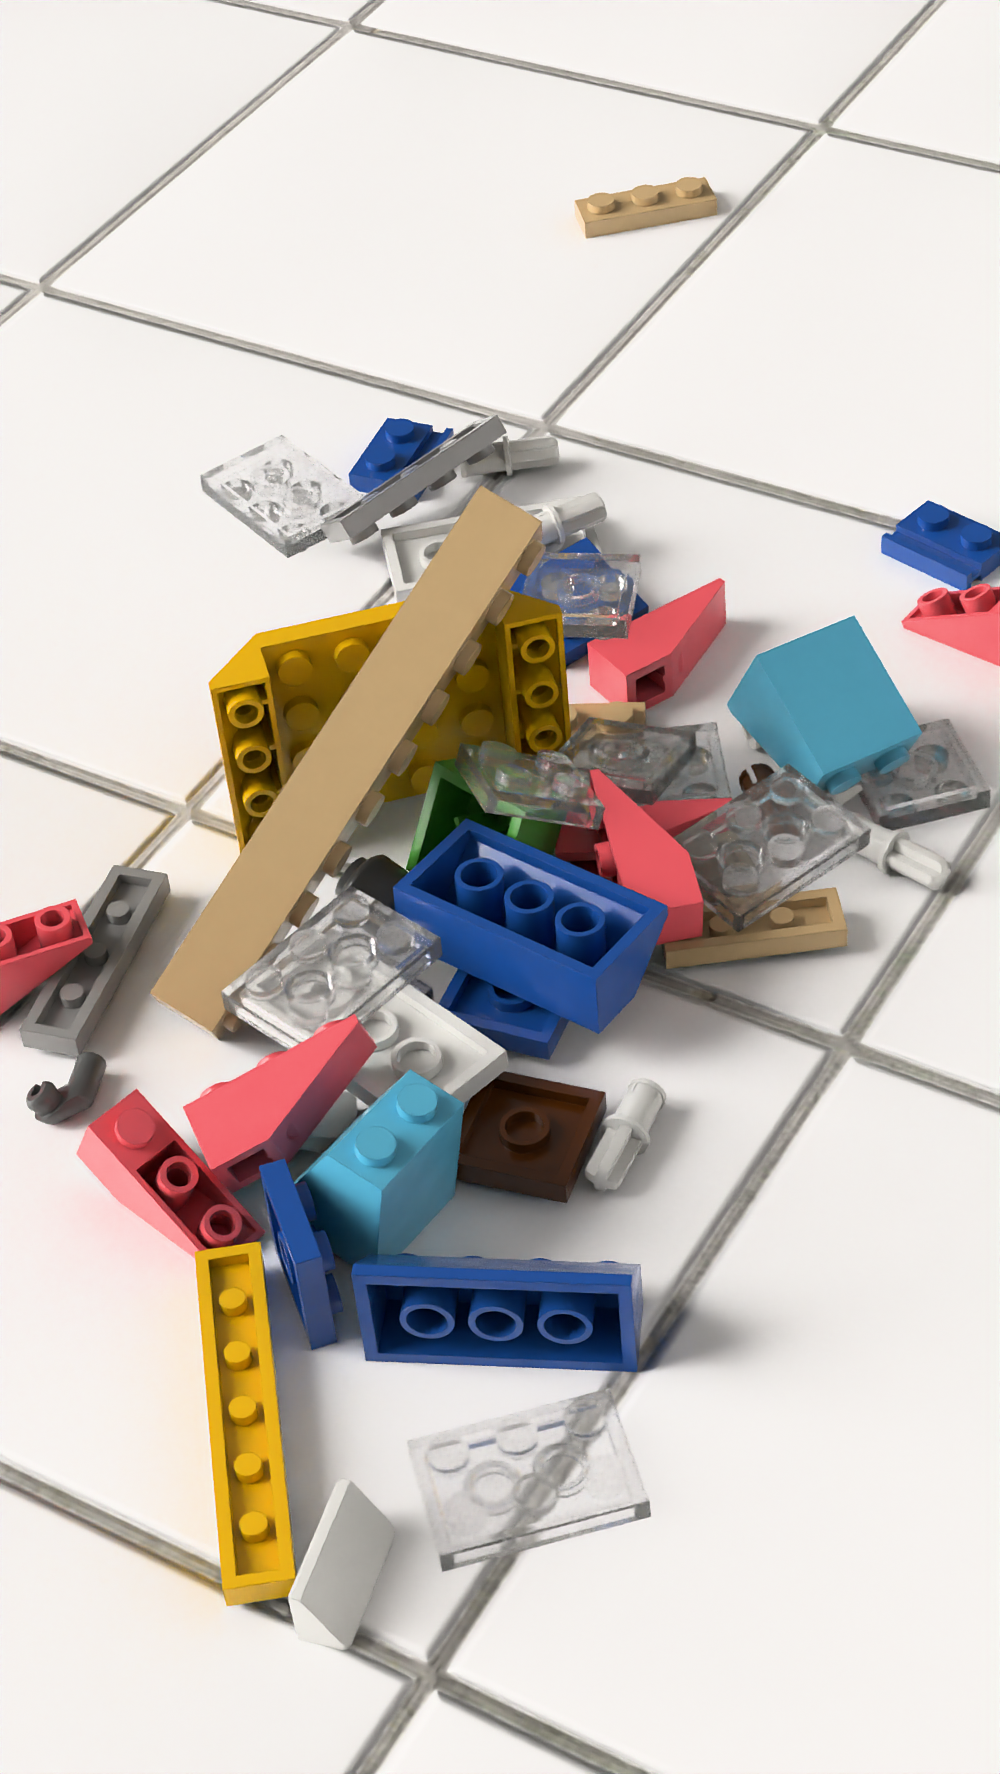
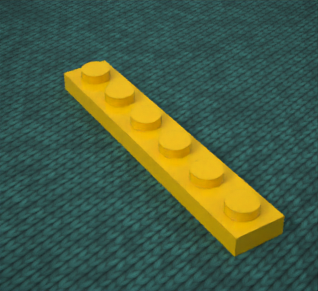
M261 1242L194 1251L222 1590L226 1606L288 1597L296 1579L297 1570L265 1264Z

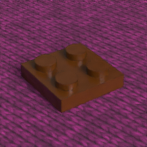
M506 1071L502 1072L470 1098L463 1113L457 1180L567 1204L607 1110L606 1092Z

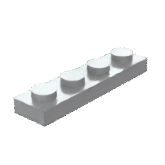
M498 415L474 421L320 525L329 542L335 543L350 540L352 545H355L367 539L379 530L375 523L388 513L394 518L413 508L418 503L415 497L416 494L426 487H429L430 491H434L451 482L457 477L454 468L466 460L469 465H472L495 451L492 443L507 433Z
M119 865L112 866L84 915L93 944L48 978L19 1029L24 1047L78 1056L83 1052L171 891L167 873Z

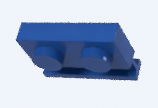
M387 418L349 472L350 490L363 493L371 492L454 435L453 428L446 427L444 432L441 433L433 431V425L412 422L403 418ZM426 488L415 495L417 501L420 499Z
M927 500L896 524V531L892 535L886 532L881 536V553L959 590H967L971 588V583L975 579L982 581L1000 566V532L956 513L945 506Z

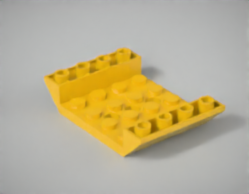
M509 590L514 595L509 610L497 626L488 623L476 641L482 645V649L475 663L465 676L456 672L444 691L450 695L444 711L432 726L424 722L412 740L418 747L408 767L400 776L391 773L379 793L385 796L383 803L427 793L436 761L481 755L554 795L575 790L563 621L559 605ZM405 601L256 633L208 682L240 853Z

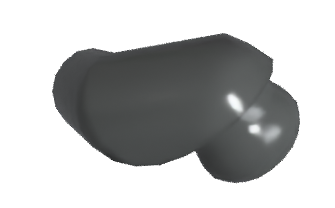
M83 1052L78 1055L67 1084L58 1089L49 1081H43L41 1086L35 1084L27 1094L26 1104L31 1111L35 1112L36 1120L45 1124L55 1125L90 1108L94 1103L107 1067L105 1059L94 1052Z

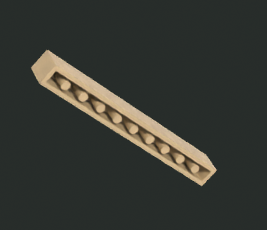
M482 485L479 486L152 988L150 994L159 1003L218 1040L226 1028L231 1032H235L246 1018L242 1000L248 996L259 977L267 981L277 970L286 953V949L280 945L293 925L301 929L307 923L319 902V897L314 895L319 884L326 874L334 878L340 872L352 851V846L347 844L350 836L359 823L367 827L375 818L385 799V796L379 792L390 774L394 773L400 776L408 767L418 747L412 740L424 722L432 726L438 720L449 701L450 695L444 691L456 672L462 676L468 673L482 649V645L476 641L488 623L497 626L509 610L514 599V595L509 590L520 573L527 577L530 576L540 562L546 549V545L541 543L542 521Z

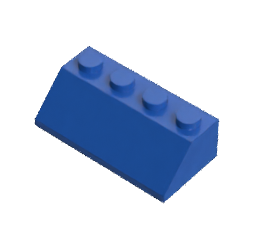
M467 818L393 887L400 942L597 1034H600L635 997L668 916V906Z
M410 1253L397 1255L369 1254L353 1264L351 1278L366 1361L618 1372L638 1371L643 1317L641 1264L618 1263L614 1261H551L544 1258L521 1260L483 1258L479 1256H417Z

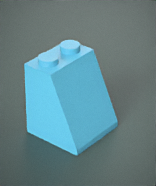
M855 615L756 655L727 703L732 715L807 798L827 789L831 795L842 793L861 780L862 774L876 768L880 774L895 770L910 759L908 751L922 734L920 727Z
M411 1069L360 1114L294 1181V1184L306 1181L309 1187L317 1220L309 1222L310 1225L313 1224L316 1231L324 1229L332 1252L352 1266L369 1254H401L455 1196L464 1103Z

